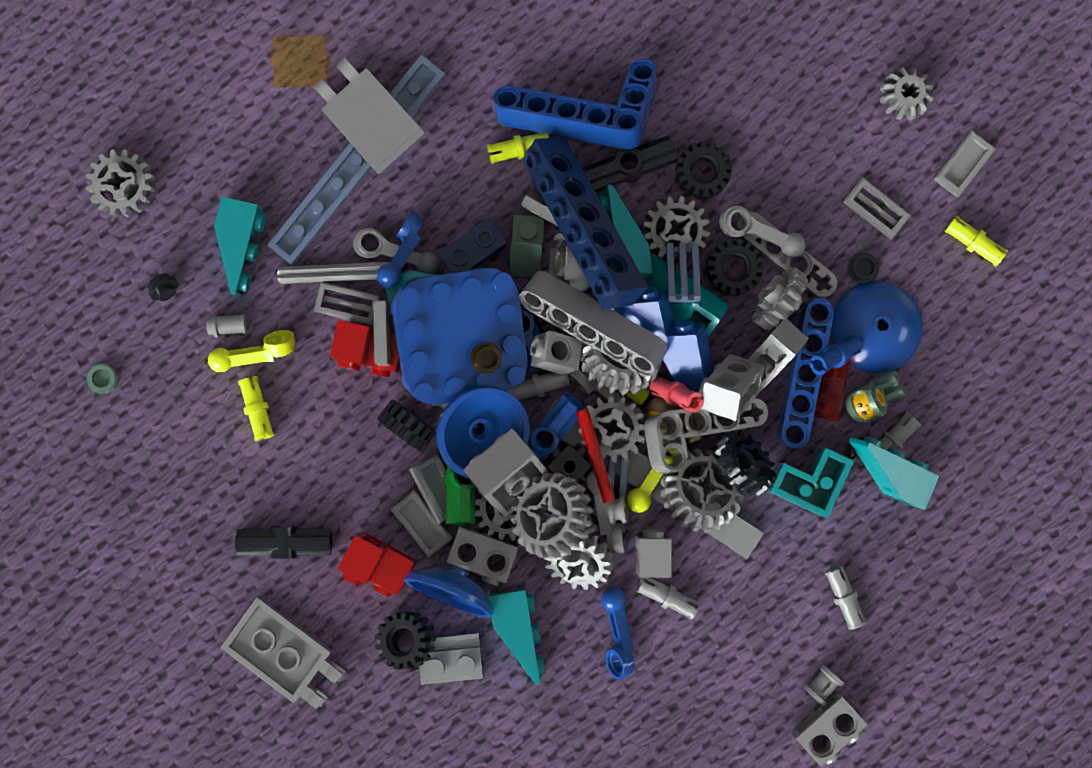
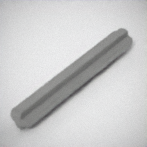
M390 262L283 266L277 269V279L281 284L378 280V269L383 264Z

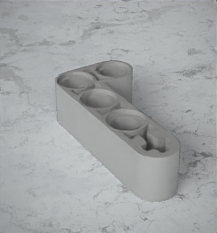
M755 398L745 409V411L750 412L749 417H739L736 421L724 417L723 425L719 423L717 414L703 409L695 413L687 409H679L650 416L645 422L644 431L651 467L658 473H671L682 470L688 462L685 438L760 426L768 417L766 404L762 400ZM690 415L696 422L694 430L689 425ZM661 419L667 425L666 434H663L660 430L659 423ZM666 451H669L672 455V464L670 466L665 461Z

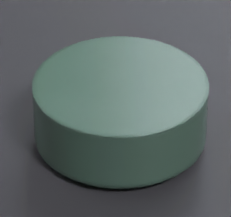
M95 364L87 372V385L96 393H110L119 383L118 371L110 364Z

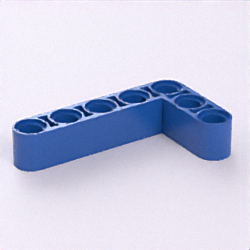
M635 60L629 67L617 105L515 86H502L493 94L496 118L501 125L620 149H633L642 140L657 92V68L651 60Z

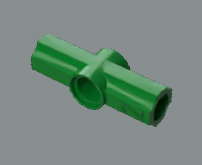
M447 464V471L443 477L444 486L447 489L446 524L451 526L474 525L475 484L467 477H465L466 483L461 484L457 479V473Z

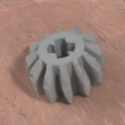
M904 67L899 68L897 74L890 73L886 77L887 83L880 87V91L886 94L880 98V103H890V106L885 110L886 114H890L894 109L897 110L896 120H901L904 115H906L908 120L916 118V113L923 115L927 111L926 105L933 101V97L927 93L933 90L934 85L924 84L927 74L917 77V68H912L907 73ZM908 89L912 94L905 98L902 93Z

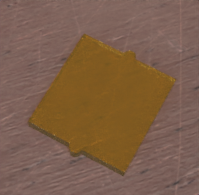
M325 36L272 37L273 59L270 60V65L273 66V88L313 87L321 79L327 83L326 65L329 64V60L326 58Z

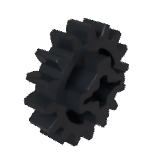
M741 430L737 433L731 431L716 443L718 448L715 449V453L720 456L716 462L724 468L721 473L730 477L729 483L737 485L741 493L747 490L749 496L754 494L759 496L775 483L773 478L776 477V473L771 470L775 465L767 458L769 455L768 451H762L761 443L754 441L752 435L749 434L745 437Z

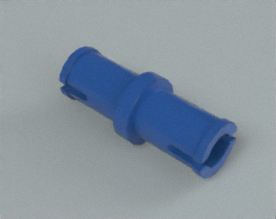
M849 336L840 343L836 342L828 345L824 352L811 358L813 360L809 363L811 370L817 375H823L833 367L840 368L848 362L849 358L862 352L860 351L863 349L861 340L856 336Z

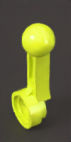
M289 330L269 333L264 337V344L262 346L235 350L216 348L209 354L208 364L216 372H225L234 366L274 362L273 357H283L294 351L296 344L294 333Z
M665 455V461L668 465L672 463V457ZM651 468L640 487L628 493L627 505L632 511L641 513L650 507V494L664 473H658Z

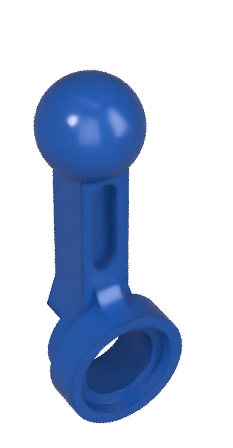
M411 211L405 223L396 234V237L402 241L398 251L390 263L383 264L378 269L377 279L386 288H394L401 282V269L421 238L416 233L423 224V221L419 219L420 215L414 211Z
M610 587L601 596V603L608 612L615 643L614 648L606 653V665L612 677L620 680L628 677L634 670L635 663L631 651L635 649L632 644L624 610L625 594L617 587Z

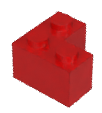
M337 321L329 356L338 360L337 366L360 371V366L372 368L371 374L390 378L391 372H399L400 357L396 334L390 333L391 366H378L375 364L374 329L369 326L346 321Z
M363 531L354 536L337 570L343 572L342 578L357 586H359L360 582L366 584L370 581L375 584L374 589L377 592L390 597L391 594L397 596L401 592L405 584V575L412 571L417 560Z

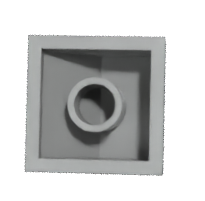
M513 429L500 435L492 446L482 454L475 456L469 465L463 469L480 492L505 518L514 511L511 506L518 505L519 503L516 495L524 494V489L529 484L532 485V477L538 476L542 478L543 473H549Z

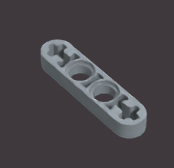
M749 212L758 222L778 230L761 215ZM742 216L736 223V230L741 229L744 219ZM746 233L741 236L745 242H750L754 249L757 248L760 254L780 270L787 272L790 268V261L793 257L785 255L782 250L778 254H771L766 249L767 241L762 239L760 244L755 241L758 237ZM804 250L798 256L806 262V269L803 274L807 276L814 266L818 271L814 272L813 275L819 279L827 277L829 279L827 285L830 287L829 290L822 289L818 291L816 289L818 283L811 277L805 284L806 290L817 298L830 296L837 288L836 276Z

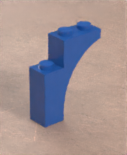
M653 287L647 288L633 305L612 308L613 311L663 339L668 347L663 361L669 369L673 381L681 382L689 390L699 393L703 379L705 377L709 378L714 371L704 322L694 323L692 320H683L675 324L671 304L668 302V290L657 291Z

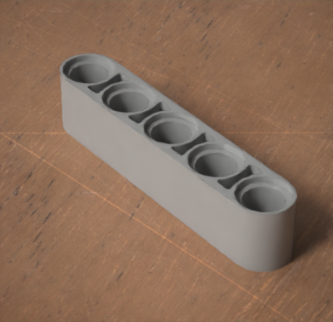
M545 271L536 272L519 295L521 304L527 310L639 375L652 376L668 351L667 344L659 336L612 309L603 310L598 301Z

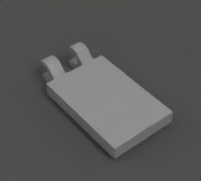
M344 58L336 67L350 83L341 92L336 94L323 79L313 87L327 102L321 110L379 175L425 132L367 68L359 74L347 59Z
M256 597L220 647L292 703H296L301 697L315 709H318L319 706L321 707L328 697L319 689L310 685L317 673H322L330 681L336 683L340 681L346 672L328 659L333 652L330 648L260 597Z

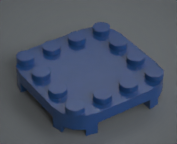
M478 267L464 271L415 277L407 280L398 289L393 301H391V314H393L400 357L402 371L400 377L404 387L416 399L427 404L450 403L455 397L472 388L489 386L508 391L524 381L527 370V350L521 306L516 285L508 273L494 268ZM481 342L495 344L502 353V362L493 373L482 374L471 365V351Z

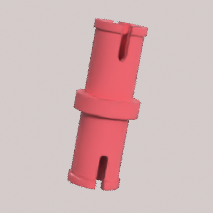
M656 377L650 383L651 394L665 399L666 403L673 407L681 406L695 413L703 406L704 399L700 398L702 394L689 390L681 382H670L663 377Z

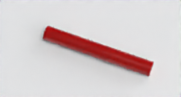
M588 408L579 410L576 414L603 503L613 501L615 497Z

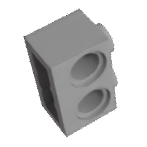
M787 319L783 320L747 359L765 365L760 392L794 358L809 339Z
M729 354L721 364L718 363L709 378L705 377L699 389V393L702 394L704 399L701 409L736 421L759 394L765 365Z
M460 526L447 563L466 570L468 575L470 571L482 575V581L498 586L499 582L506 583L519 546L504 540L499 541V538L489 537L485 533ZM469 543L475 547L476 556L473 559L466 560L460 556L459 548L462 544ZM493 554H500L504 557L506 565L501 570H494L489 566L488 558Z
M642 529V535H635V548H637V552H635V572L639 578H671V538L664 535V531H661V529Z
M837 691L826 700L827 704L825 706L821 705L791 732L820 767L825 763H833L840 756V750L848 742H856L863 735V729L867 726V723ZM841 714H848V723L844 727H836L837 717ZM818 735H825V744L820 748H813V739Z

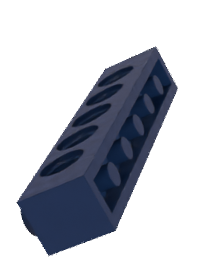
M566 138L535 139L522 160L602 309L606 310L633 305L648 286Z

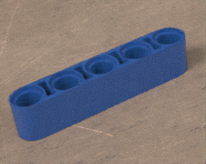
M822 298L808 302L803 307L800 315L798 329L806 336H813L818 342V347L814 352H810L803 345L791 360L777 431L779 442L787 448L803 447L808 442L811 433L822 375H817L811 370V379L808 382H803L798 376V371L802 365L810 368L809 363L813 361L811 358L824 352L828 346L834 309L829 301ZM812 306H818L823 310L824 317L821 322H817L811 317L810 310ZM797 395L803 397L806 402V407L801 413L796 412L792 406V401ZM790 426L797 427L800 432L799 440L795 443L789 442L786 437V431Z

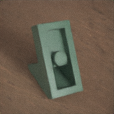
M514 215L510 250L509 275L511 277L532 278L536 272L540 271L544 218Z

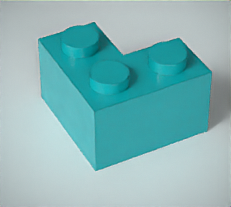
M818 447L807 473L785 463L777 462L774 469L776 477L773 478L775 483L766 491L821 517L829 518L854 461L830 449Z

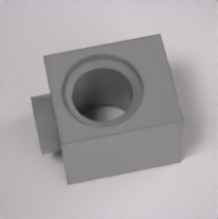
M553 331L535 336L530 346V355L532 356L530 366L561 375L577 371L582 341ZM552 347L555 350L556 358L552 354Z

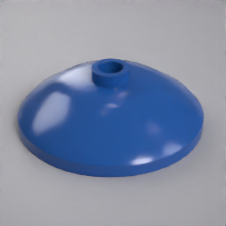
M873 281L857 285L846 292L834 308L831 326L833 343H840L849 336H856L861 340L863 349L860 351L862 352L848 359V363L859 370L870 373H883L895 370L909 361L920 345L923 333L920 310L913 298L894 284ZM879 320H883L886 323L884 331H880L877 328Z
M489 386L469 389L455 397L447 405L440 417L437 427L439 452L451 469L469 478L463 469L469 465L475 456L482 454L492 446L500 435L513 429L524 443L528 445L530 436L528 415L522 404L505 390ZM477 423H482V428L479 431H473Z
M451 565L449 570L428 567L410 571L405 575L404 582L427 597L475 616L490 618L493 614L492 604L482 588L467 578L468 572L462 568Z

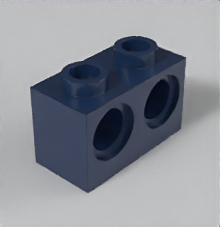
M488 217L438 254L450 272L476 269L506 249L508 245Z

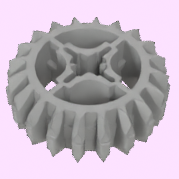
M582 342L579 361L583 363L581 366L582 372L589 373V381H598V389L606 386L609 388L610 394L616 389L619 390L622 396L627 394L628 390L633 395L639 392L640 389L645 390L657 377L662 364H659L652 376H642Z
M700 448L695 449L692 454L687 451L688 462L686 466L677 472L664 473L665 476L661 479L660 485L665 488L661 491L660 496L669 499L664 504V508H672L674 510L671 514V519H675L678 516L682 518L681 527L691 523L692 532L698 531L701 527L704 533L710 532L713 528L719 530L724 527V523L729 524L734 519V515L739 513L741 508L739 504L745 496L739 493L737 485L729 483L730 477L721 473L724 468L716 462L720 456L714 458L712 449L707 450L704 454ZM686 471H699L696 477L682 478L683 473ZM709 503H721L719 510L705 511V507Z
M543 473L542 478L538 476L532 477V485L529 484L524 489L525 493L516 495L519 500L518 505L511 506L516 511V516L510 520L512 523L517 524L512 532L516 536H520L518 543L526 547V551L544 559H558L561 555H571V547L580 548L578 539L580 537H588L584 531L585 526L593 525L590 520H587V515L594 511L586 506L592 500L588 495L584 494L586 489L582 485L577 484L574 478L565 477L561 473ZM552 513H553V514L559 515V517H552V516H551V518H550V517L545 516V514H550V515H552Z

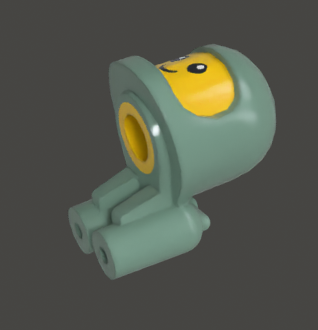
M894 370L874 378L871 383L852 390L845 400L849 416L857 422H868L886 415L887 403L907 395L904 384H899L900 377L898 373Z

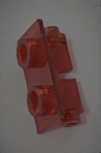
M850 360L840 368L833 367L822 375L814 417L833 422L839 421V416H842L840 411L848 371H851V368H849Z

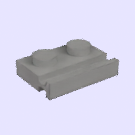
M479 632L436 636V641L431 642V645L435 646V650L428 653L431 658L419 666L421 685L483 679Z

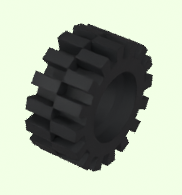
M706 140L700 141L699 144L694 142L683 150L675 168L676 181L679 182V187L682 190L684 189L690 197L693 195L696 196V199L712 198L714 195L721 193L732 176L731 171L733 168L729 162L731 158L729 154L726 155L724 153L725 149L722 146L720 148L716 147L715 142L711 141L710 144H707ZM700 159L710 161L715 168L714 177L706 182L697 180L692 174L694 162Z
M732 239L726 240L711 252L707 260L706 273L709 277V283L713 284V288L716 291L719 290L726 296H739L748 293L760 282L761 274L764 271V268H762L763 258L759 257V250L751 247L752 244L750 242L744 243L742 239H736L735 241H732ZM732 256L741 258L746 265L745 275L737 280L728 278L723 272L724 261Z
M391 399L377 418L392 433L420 452L425 449L437 433L428 424L393 399Z
M418 612L393 613L392 616L385 617L383 619L385 623L379 624L377 629L382 632L375 634V639L380 640V644L375 645L376 650L383 651L378 656L381 660L387 659L385 664L388 667L394 666V669L397 670L415 668L423 665L424 661H428L431 658L428 653L435 650V646H432L431 642L436 641V636L430 635V632L435 629L433 625L427 626V623L430 621L427 617H421L422 614ZM403 628L409 629L414 637V646L407 653L401 651L397 643L398 633Z

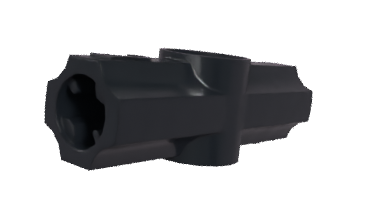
M667 135L633 149H620L616 155L585 166L582 169L597 193L602 191L607 185L615 186L623 182H636L642 175L676 163L678 159L673 143ZM629 160L637 163V166L633 169L628 170L622 167V164Z
M271 526V529H237L235 537L236 555L270 556L272 559L298 558V556L332 555V528L298 529V526Z

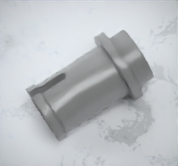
M213 313L206 320L208 335H214L215 338H218L219 334H246V315L218 316L217 313Z

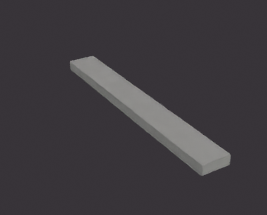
M558 399L555 400V402H554L553 405L551 406L550 410H551L552 407L556 404V402L558 401ZM577 420L563 437V440L573 447L578 444L588 453L587 448L583 447L581 443L584 438L578 432V429L581 427ZM595 432L600 446L602 436L600 433ZM621 442L615 445L613 450L620 449L627 444ZM630 451L628 453L627 482L639 488L652 467L649 458L641 453L634 454ZM605 461V467L609 469V461ZM617 462L615 474L621 477L622 462ZM665 474L662 475L650 494L652 498L663 505L669 500L660 496L661 491L665 488L660 485L661 479ZM717 502L714 504L709 503L705 507V511L719 510L721 505ZM734 515V519L729 524L724 523V527L715 530L713 528L710 532H706L746 559L749 558L764 534L737 515Z

